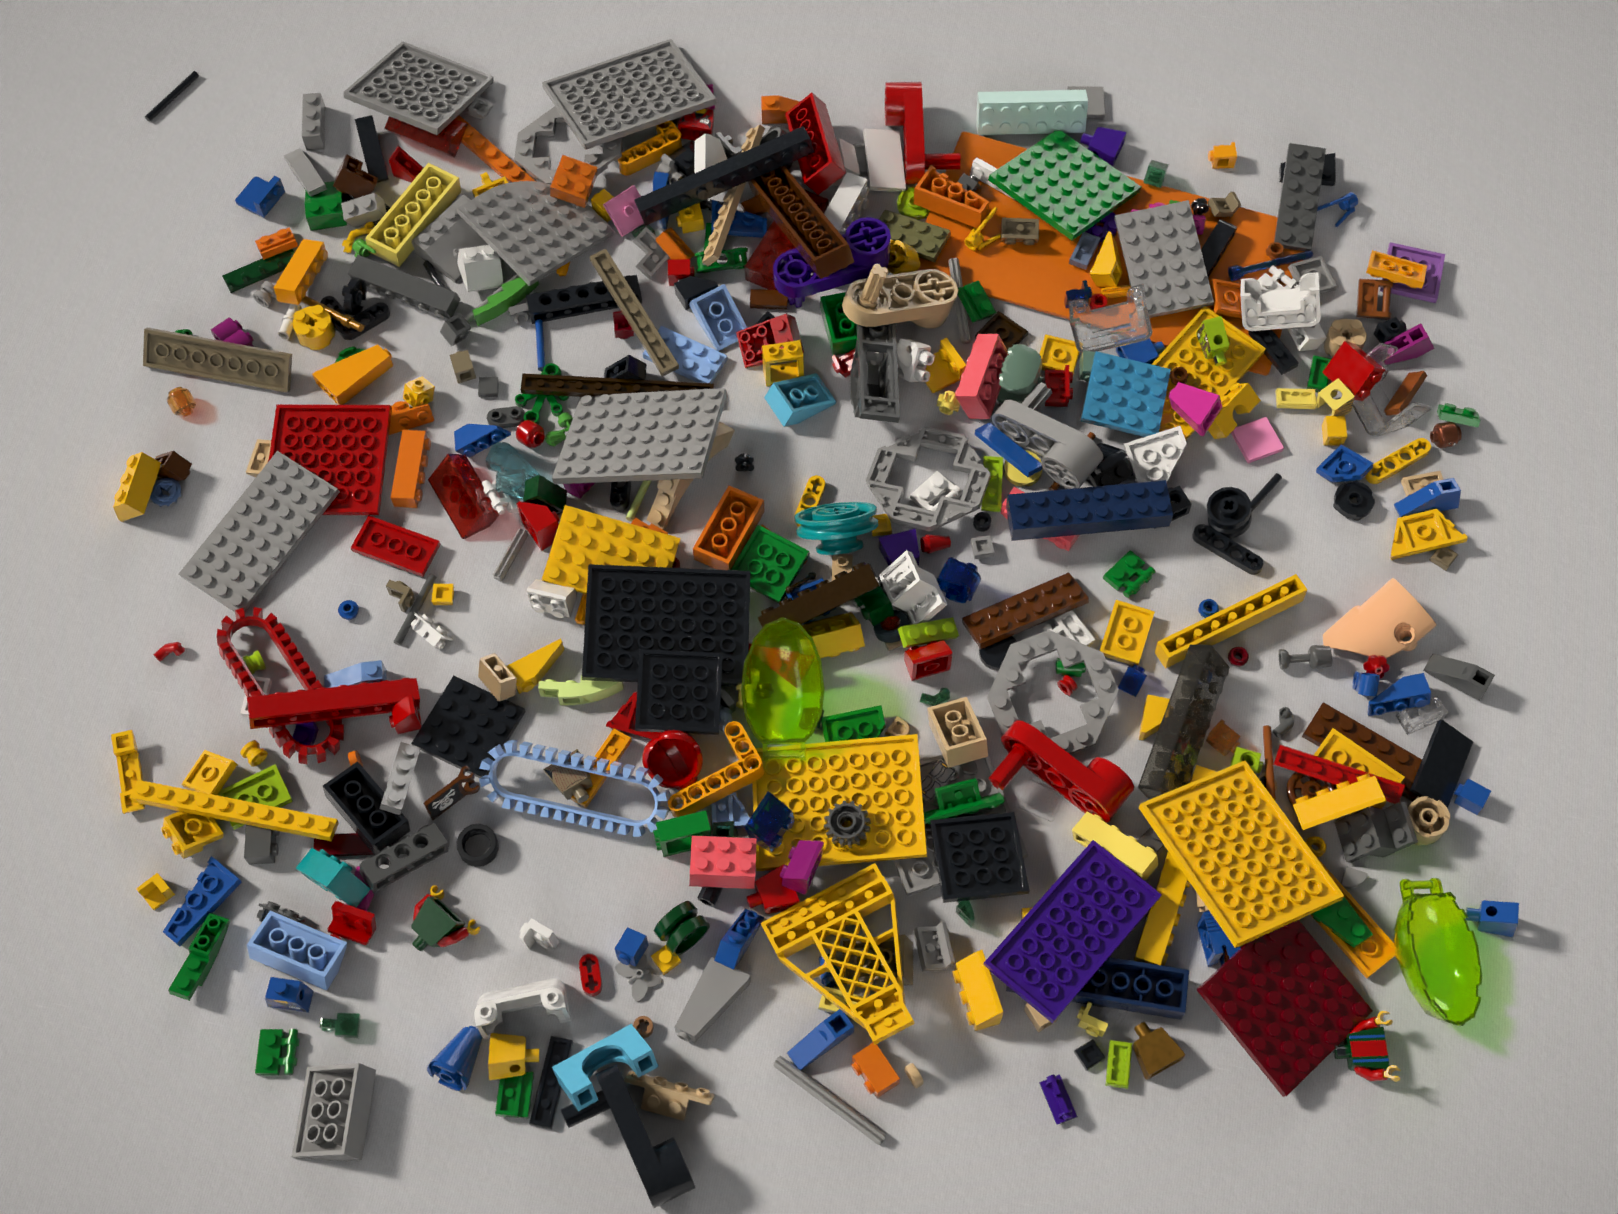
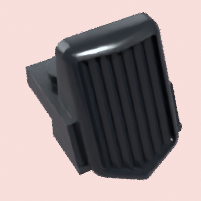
M1105 443L1097 444L1103 454V460L1086 480L1090 479L1093 486L1096 487L1118 485L1133 476L1124 461V458L1128 456L1124 450Z

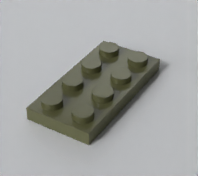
M884 210L879 218L889 228L891 240H899L912 246L917 251L919 258L932 262L936 261L951 236V231L888 210Z

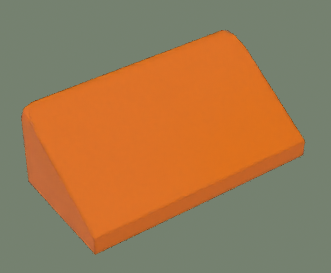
M671 227L663 231L656 238V242L672 260L692 259L694 257L692 250Z

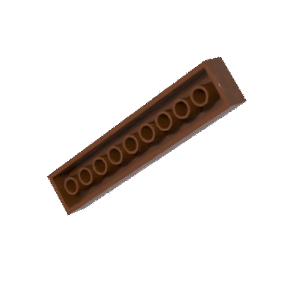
M785 166L748 181L751 192L819 279L828 277L832 273L854 263L847 241Z

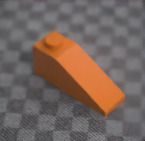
M779 95L761 96L762 124L787 123L785 113L800 101Z

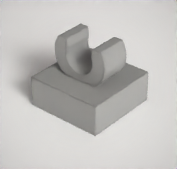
M527 302L508 308L509 314L514 316L516 324H519V315H523L525 321H528V315L525 313L529 311Z

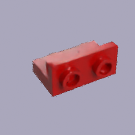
M335 900L331 907L333 920L328 927V932L367 945L376 931L375 914Z

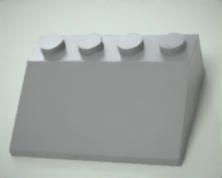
M465 195L458 198L412 240L415 254L424 261H429L435 269L454 283L462 277L457 260L453 255L454 249L487 244L457 213L459 206L470 201Z
M360 1063L307 1067L292 1151L293 1158L336 1161L362 1160L376 1069Z

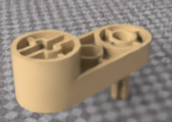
M875 264L868 278L854 281L849 285L842 303L843 311L848 319L864 327L912 321L924 328H937L946 321L956 300L958 288L952 277L936 269L887 275L888 269L886 267Z

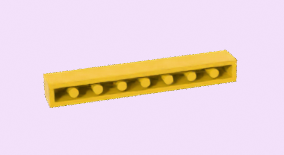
M1297 574L1158 641L1155 654L1166 669L1302 602L1308 589Z

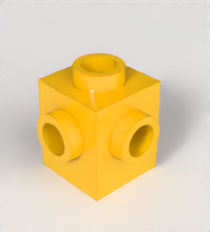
M423 376L404 384L403 399L413 408L433 401L435 386Z

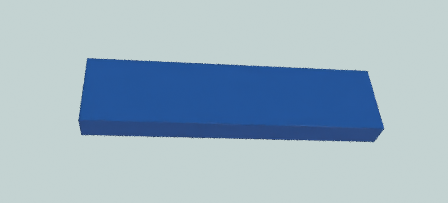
M990 422L975 429V435L1025 476L1030 477L1042 470V465L1038 460Z

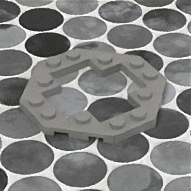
M555 106L518 132L514 156L515 163L520 168L523 167L534 179L547 184L552 183L556 170H550V157L534 158L537 137L555 136L556 123L566 122ZM624 137L604 143L603 154L585 155V163L598 167L597 176L605 171L611 162H617L622 157Z
M925 427L913 436L907 435L896 440L895 444L878 448L867 475L866 484L892 523L930 532L980 509L991 476L988 469L981 463V459L975 450L968 444V440L964 435ZM921 447L957 454L953 463V470L970 473L961 499L957 500L941 496L936 511L900 504L904 488L887 484L896 458L916 461Z
M1047 630L1010 645L987 699L1003 736L1013 722L1019 720L1007 692L1010 689L1026 684L1019 664L1056 650L1064 669L1084 662L1098 695L1097 699L1080 705L1087 724L1050 738L1069 754L1096 744L1119 689L1103 652ZM1041 720L1030 724L1048 737Z

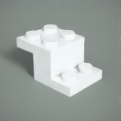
M908 550L879 574L892 605L906 611L912 624L928 622L948 605L934 574L919 568L912 552Z

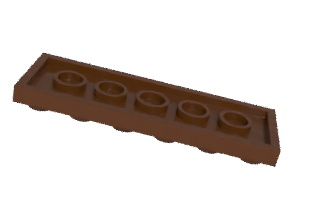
M1068 572L962 618V623L979 648L983 649L1089 603V597Z
M1323 702L1302 737L1320 747L1332 728H1334L1403 775L1405 778L1401 783L1405 784L1402 796L1413 802L1417 795L1412 793L1410 789L1422 759Z

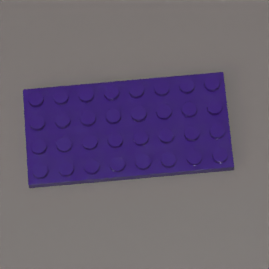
M1092 840L987 958L983 965L1053 1024L1160 899L1162 894Z

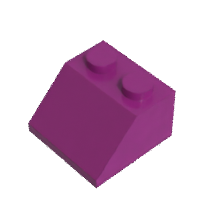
M799 840L796 847L792 846L788 856L791 860L788 866H783L780 874L782 886L804 895L807 894L822 859L824 842Z

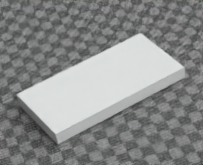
M865 128L863 134L869 190L886 192L905 191L900 131Z

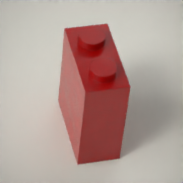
M1344 341L1322 373L1332 382L1339 378L1355 396L1354 400L1364 401L1370 395L1374 385L1382 378L1385 369L1355 343Z

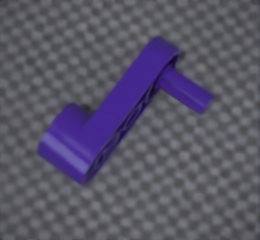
M871 217L859 218L853 221L847 227L846 233L842 237L849 244L854 263L822 279H819L797 249L782 253L775 260L773 266L775 287L781 294L788 297L790 306L795 304V307L799 308L802 306V302L805 301L806 296L868 278L875 264H880L881 267L887 268L890 260L891 235L887 225L879 219Z

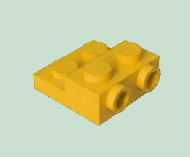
M180 811L164 817L163 827H161L163 836L166 839L170 838L173 842L171 846L175 855L180 854L183 859L203 851V846L223 838L224 834L214 818Z

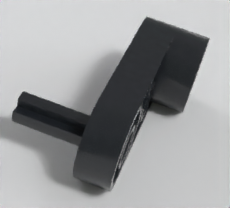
M617 1065L596 1074L602 1088L601 1091L596 1093L598 1101L580 1111L576 1109L574 1104L560 1109L568 1128L611 1109L653 1208L696 1188L674 1137L654 1147L652 1146Z

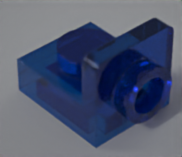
M1087 280L1082 281L1081 289L1066 291L1065 308L1088 306L1089 298L1092 297L1091 287H1088Z
M1136 664L1133 667L1128 666L1118 689L1136 697L1147 677V674L1144 673L1146 669Z

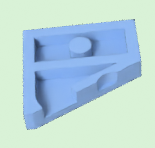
M735 792L711 804L713 830L754 828L753 820L750 819Z

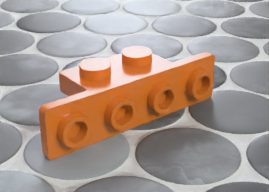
M406 401L394 403L391 406L389 435L433 422L434 417L430 405L427 403L410 409L409 403Z

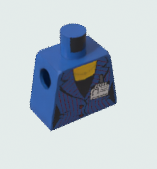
M271 977L265 1000L268 1007L309 1013L314 991L298 980Z

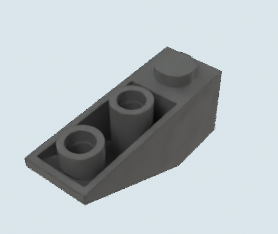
M1436 654L1431 655L1423 670L1479 701L1495 676L1478 665Z

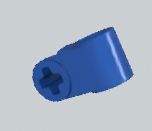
M1355 671L1353 690L1357 691L1360 695L1376 697L1380 675Z

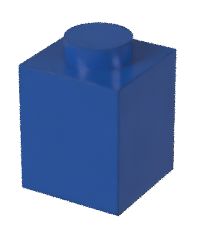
M1467 779L1464 784L1459 783L1454 794L1457 797L1454 803L1478 815L1484 807L1491 790Z
M627 927L614 948L618 961L624 965L631 964L636 967L649 946L647 936Z

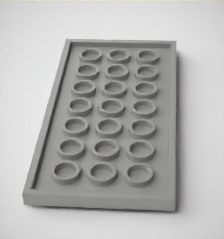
M277 451L179 572V575L233 612L244 608L245 613L340 491Z

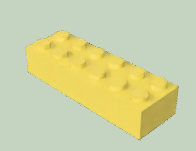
M428 163L365 238L366 244L373 248L376 253L368 252L400 267L414 250L412 240L440 216L461 193L459 177Z

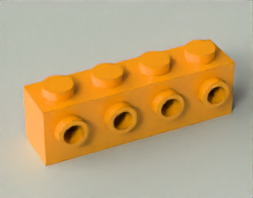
M308 239L301 241L274 286L278 302L300 304L301 300L306 296L308 288L313 284L317 273L320 272L324 261L328 258V251L325 248L324 242Z

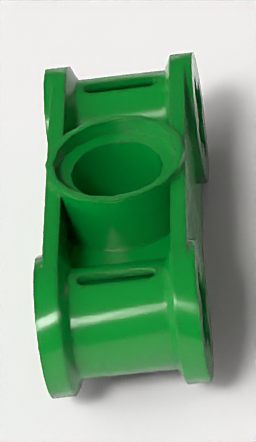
M739 247L722 250L720 257H726L727 262L719 264L715 261L709 266H703L704 252L695 253L694 256L697 258L698 265L696 273L749 268L750 264L747 261L746 253L748 248Z

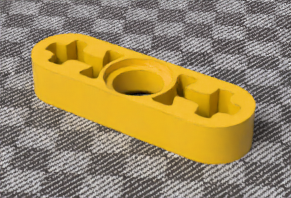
M816 475L809 478L795 515L802 510L819 506L825 491V480L821 476ZM816 483H819V486H817L816 491H815V493H814V492H813V485H816ZM808 498H812L816 502L815 504L809 506L806 505L804 501Z

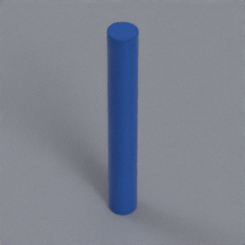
M536 320L538 370L542 371L545 367L543 321Z

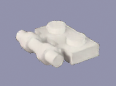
M1274 265L1269 269V272L1273 274L1272 277L1265 273L1258 279L1261 291L1300 288L1298 281L1294 278H1289L1285 275V271L1281 268L1277 269ZM1281 280L1286 286L1283 287L1278 281Z
M496 478L492 484L489 480L482 482L485 495L491 499V505L494 510H497L499 515L506 512L504 507H506L509 513H519L516 503L519 501L523 502V497L512 478Z
M1073 610L1055 619L1056 628L1053 629L1050 624L1043 627L1044 631L1051 630L1058 634L1063 633L1065 637L1087 646L1095 643L1094 637Z

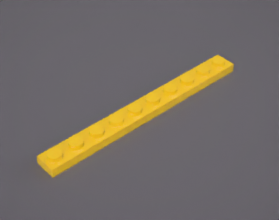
M142 780L137 781L130 796L131 801L135 803L326 841H332L339 825L338 820L335 818Z

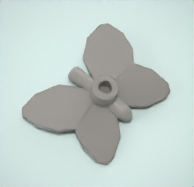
M643 954L636 967L631 964L624 965L621 962L615 966V970L619 975L625 978L631 977L628 979V983L634 982L632 997L637 1002L645 997L648 987H654L661 983V978L649 973L650 968H646L647 958L645 954Z

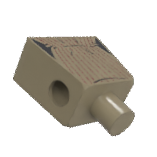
M578 749L571 752L568 762H571V756L573 754L580 753ZM553 764L543 769L548 778L567 800L575 796L577 802L582 803L589 798L586 789L593 785L589 772Z

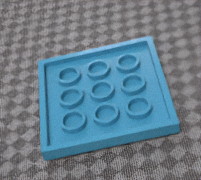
M1096 351L1081 422L1142 437L1159 433L1171 369Z

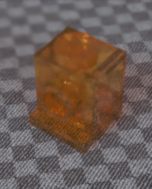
M1221 719L1209 732L1206 742L1223 756H1226L1230 751L1234 753L1236 747L1240 746L1241 743L1238 741L1241 736L1224 723L1225 721Z

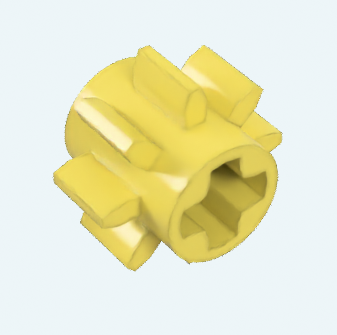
M946 391L944 395L939 394L936 406L939 407L940 412L943 414L951 415L953 411L958 412L960 403L956 399L955 392Z

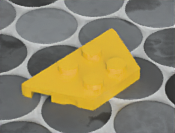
M1438 509L1397 518L1390 558L1394 560L1467 542L1468 537L1454 528L1455 525L1450 520L1445 519Z

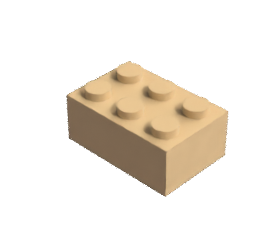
M967 697L927 708L929 726L948 768L988 757L987 739Z

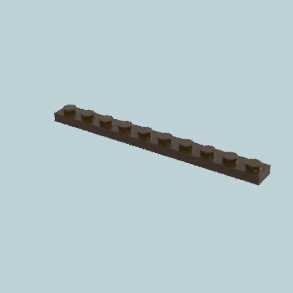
M522 373L520 390L521 394L574 397L590 395L593 397L604 394L714 389V383Z

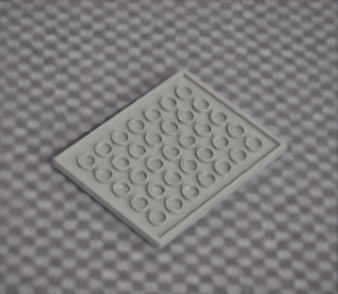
M672 39L542 82L543 89L585 150L717 104L716 97Z
M726 389L604 394L593 397L586 395L580 397L552 476L553 483L570 484L703 478L727 397Z

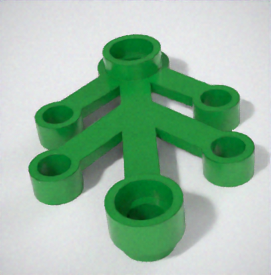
M549 363L545 365L541 374L561 375V369L556 364ZM518 394L515 397L516 405L519 407L526 406L528 400L537 397L532 410L524 414V421L534 419L535 423H540L539 413L545 399L549 402L554 416L558 417L563 413L562 405L557 402L554 395ZM558 396V398L565 401L569 399V396Z

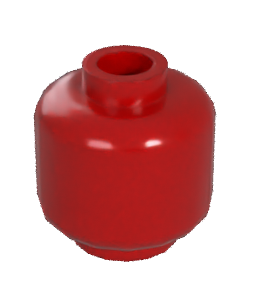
M525 420L518 425L516 438L526 447L536 448L543 443L545 432L539 424L531 420Z

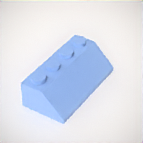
M269 911L247 944L250 959L324 990L329 988L338 974L347 947V942L273 911Z

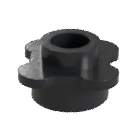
M746 453L738 455L735 458L737 464L735 470L739 472L753 471L754 465L752 462L754 458Z

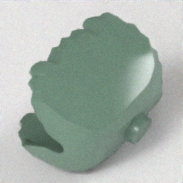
M1016 344L1008 349V355L1002 363V373L999 374L1001 389L998 399L1001 403L1005 400L1022 403L1037 384L1043 383L1044 376H1041L1042 359L1040 354L1026 345Z

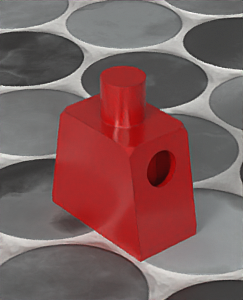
M784 865L755 881L757 893L746 896L750 909L762 905L765 914L782 912L800 903L796 891L782 886L780 874Z

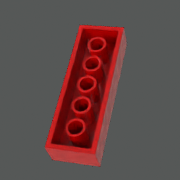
M811 92L785 113L790 132L804 126L811 139L815 152L798 159L804 184L819 195L838 179H841L846 174L826 104Z

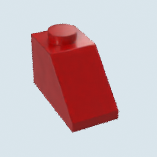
M412 694L407 695L391 707L390 725L391 728L395 727L398 734L420 730L422 727L420 711Z

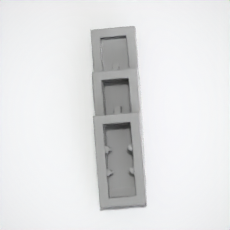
M300 148L284 155L297 180L306 189L310 197L327 190L320 175Z

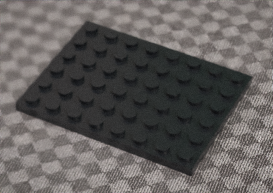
M588 564L582 680L638 682L640 649L723 653L721 685L737 686L748 684L750 571Z

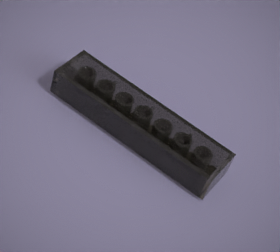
M1190 644L1138 785V789L1149 800L1189 784L1191 781L1194 766L1197 764L1199 752L1204 744L1205 735L1210 727V721L1216 710V704L1222 693L1230 668L1212 645Z

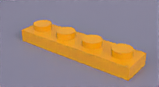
M613 728L594 756L597 757L594 767L597 768V761L601 758L610 761L606 770L610 771V764L614 761H619L632 742L631 737ZM589 773L593 783L590 788L586 789L589 798L582 803H578L575 796H572L571 800L587 808L607 779V776Z

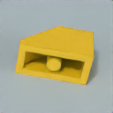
M1147 695L1138 740L1143 741L1164 728L1169 719H1173L1175 707H1171L1172 699Z

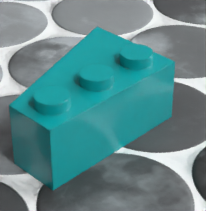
M311 848L296 867L309 880L325 891L333 893L340 901L343 900L347 905L357 907L370 891L366 884L351 873L352 867L343 861L341 862L335 856L328 854L323 849L317 851Z

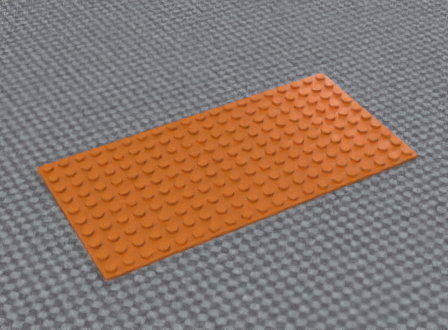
M962 132L953 152L960 153L961 167L960 169L946 170L945 174L949 176L948 179L956 183L963 173L970 176L972 163L976 158L999 169L1027 150V148ZM1127 176L1140 185L1141 190L1137 195L1114 210L1113 213L1119 215L1129 213L1132 209H1148L1149 204L1154 203L1168 205L1170 200L1180 202L1189 200L1191 207V203L1196 199L1205 198L1207 202L1210 199ZM982 181L978 182L982 188H977L975 193L989 201L988 215L997 207V211L980 231L984 237L983 242L1001 234L1002 218L1039 219L1038 243L1024 245L1023 242H1016V244L1010 245L1005 244V241H1001L1000 237L986 245L981 251L978 249L972 251L965 245L964 240L974 227L931 210L926 220V223L950 230L951 236L936 261L932 262L919 258L920 268L916 271L936 269L951 277L949 259L958 258L963 287L979 281L987 296L1128 337L1147 335L1153 344L1162 341L1166 348L1202 309L1197 308L1138 320L1132 295L1107 298L1105 311L1102 313L1093 312L1090 309L1091 297L1095 294H1101V289L1106 288L1096 287L1090 276V271L1095 264L1097 254L1100 252L1103 242L1099 243L1086 270L1069 264V260L1081 235L1074 240H1070L1018 201ZM1210 207L1208 212L1200 215L1206 218L1203 234H1197L1201 249L1220 219L1237 226L1234 237L1209 276V281L1214 278L1241 284V279L1254 278L1258 280L1265 273L1272 277L1273 274L1269 272V269L1273 265L1277 269L1281 268L1285 271V275L1292 279L1293 277L1288 269L1289 265L1304 259L1305 251L1286 248L1283 250L1284 256L1277 260H1273L1266 255V249L1274 242L1277 217L1242 207L1232 217H1215ZM1097 223V226L1104 227L1103 223ZM1117 231L1114 239L1117 243L1122 267V275L1117 286L1130 285ZM1281 280L1278 281L1283 287L1286 286ZM1211 305V306H1206L1207 308H1209L1210 310H1212V311L1214 312V307H1213V305ZM1217 314L1250 337L1249 331L1243 327L1242 318ZM1272 329L1280 339L1282 329ZM1263 354L1249 371L1267 376L1269 375L1272 363Z

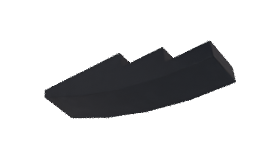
M373 116L355 119L368 173L378 178L377 183L389 180Z

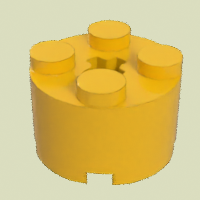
M891 240L890 260L887 267L888 273L899 274L918 270L920 268V261L917 251L904 242Z
M321 305L309 306L294 313L293 328L303 347L306 346L310 350H320L330 345V341L335 337V328L329 313Z

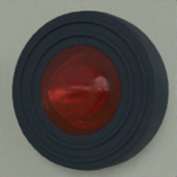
M893 610L895 616L887 617L883 622L873 626L875 636L885 643L900 641L898 628L910 625L905 613Z

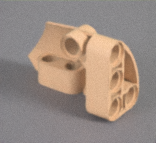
M1392 578L1361 606L1353 607L1323 634V645L1330 646L1332 649L1349 651L1368 657L1371 655H1376L1377 657L1383 655L1387 659L1402 650H1414L1417 647L1418 641L1436 626V623L1419 602L1398 581ZM1405 637H1412L1410 641H1402Z

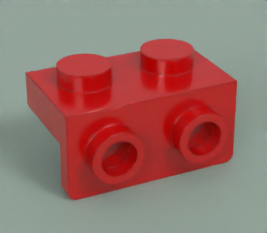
M1065 365L1064 370H1045L1044 384L1052 390V394L1045 401V406L1068 407L1069 400L1073 399V388H1070V383L1073 381V372H1069V365Z

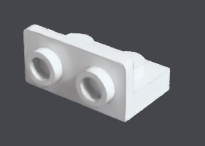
M532 918L528 923H524L520 929L519 938L528 949L532 947L535 941L546 949L549 946L555 949L559 944V940L552 930Z

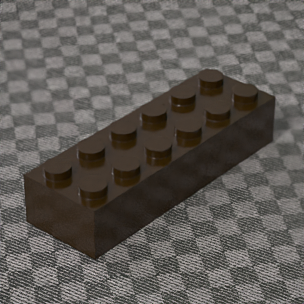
M861 562L853 566L854 571L840 572L834 576L835 580L831 582L824 580L816 584L817 589L815 590L806 589L797 594L798 598L794 600L792 597H789L779 602L780 607L778 608L769 607L762 610V615L757 618L768 640L880 587L881 584L871 564Z

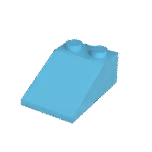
M817 373L775 382L764 397L783 427L798 424L836 404V400Z

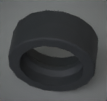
M472 824L464 828L459 834L457 850L465 863L470 866L480 867L494 860L499 850V844L491 828L483 824ZM474 835H485L490 840L489 850L481 856L474 857L469 855L465 849L467 840Z

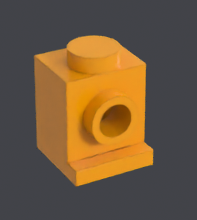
M1231 142V145L1213 146V150H1209L1208 160L1212 163V169L1234 168L1237 159L1235 142Z

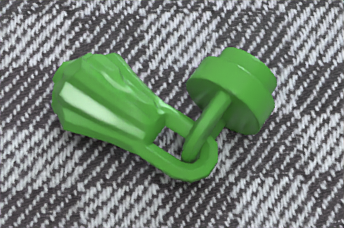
M568 412L558 416L559 426L566 428L547 433L545 441L549 446L554 447L566 439L567 435L564 432L569 430L573 419L572 415Z

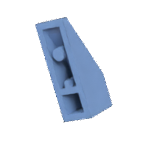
M382 660L361 662L324 675V687L331 688L340 685L349 686L358 685L363 682L375 683L387 680L386 668Z

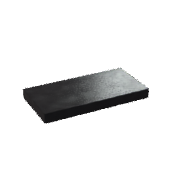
M1438 720L1410 791L1418 797L1428 796L1430 799L1440 800L1448 808L1473 741L1444 720Z

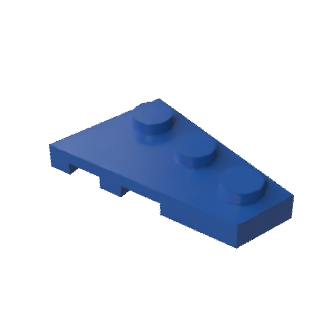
M712 200L711 234L714 231L713 225L719 217L718 211L722 207L715 200ZM736 210L728 235L766 238L767 219L749 212L743 213Z

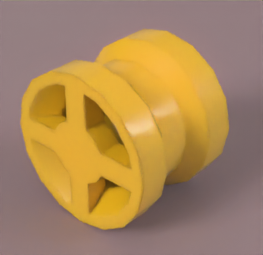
M257 740L248 742L240 752L243 758L248 759V763L252 767L261 764L268 755L265 749L260 748Z

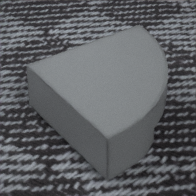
M1347 866L1341 884L1345 889L1357 887L1363 883L1368 874Z

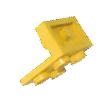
M947 337L940 340V349L933 354L935 356L934 362L931 365H927L925 369L930 373L929 381L925 382V384L932 393H936L960 381L961 375L966 368L965 362Z

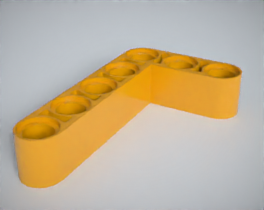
M729 722L724 730L728 743L738 761L670 796L668 807L674 818L696 813L763 777L765 769L761 757L739 722ZM739 732L737 736H731L733 733ZM745 748L749 749L747 752H741ZM752 765H758L757 768L750 769ZM739 775L738 778L731 779L732 776ZM717 784H720V785H721V786H720L719 788H717V789H712L713 786H715V785H717ZM702 794L700 798L694 799V796ZM683 804L681 808L675 809L677 805Z

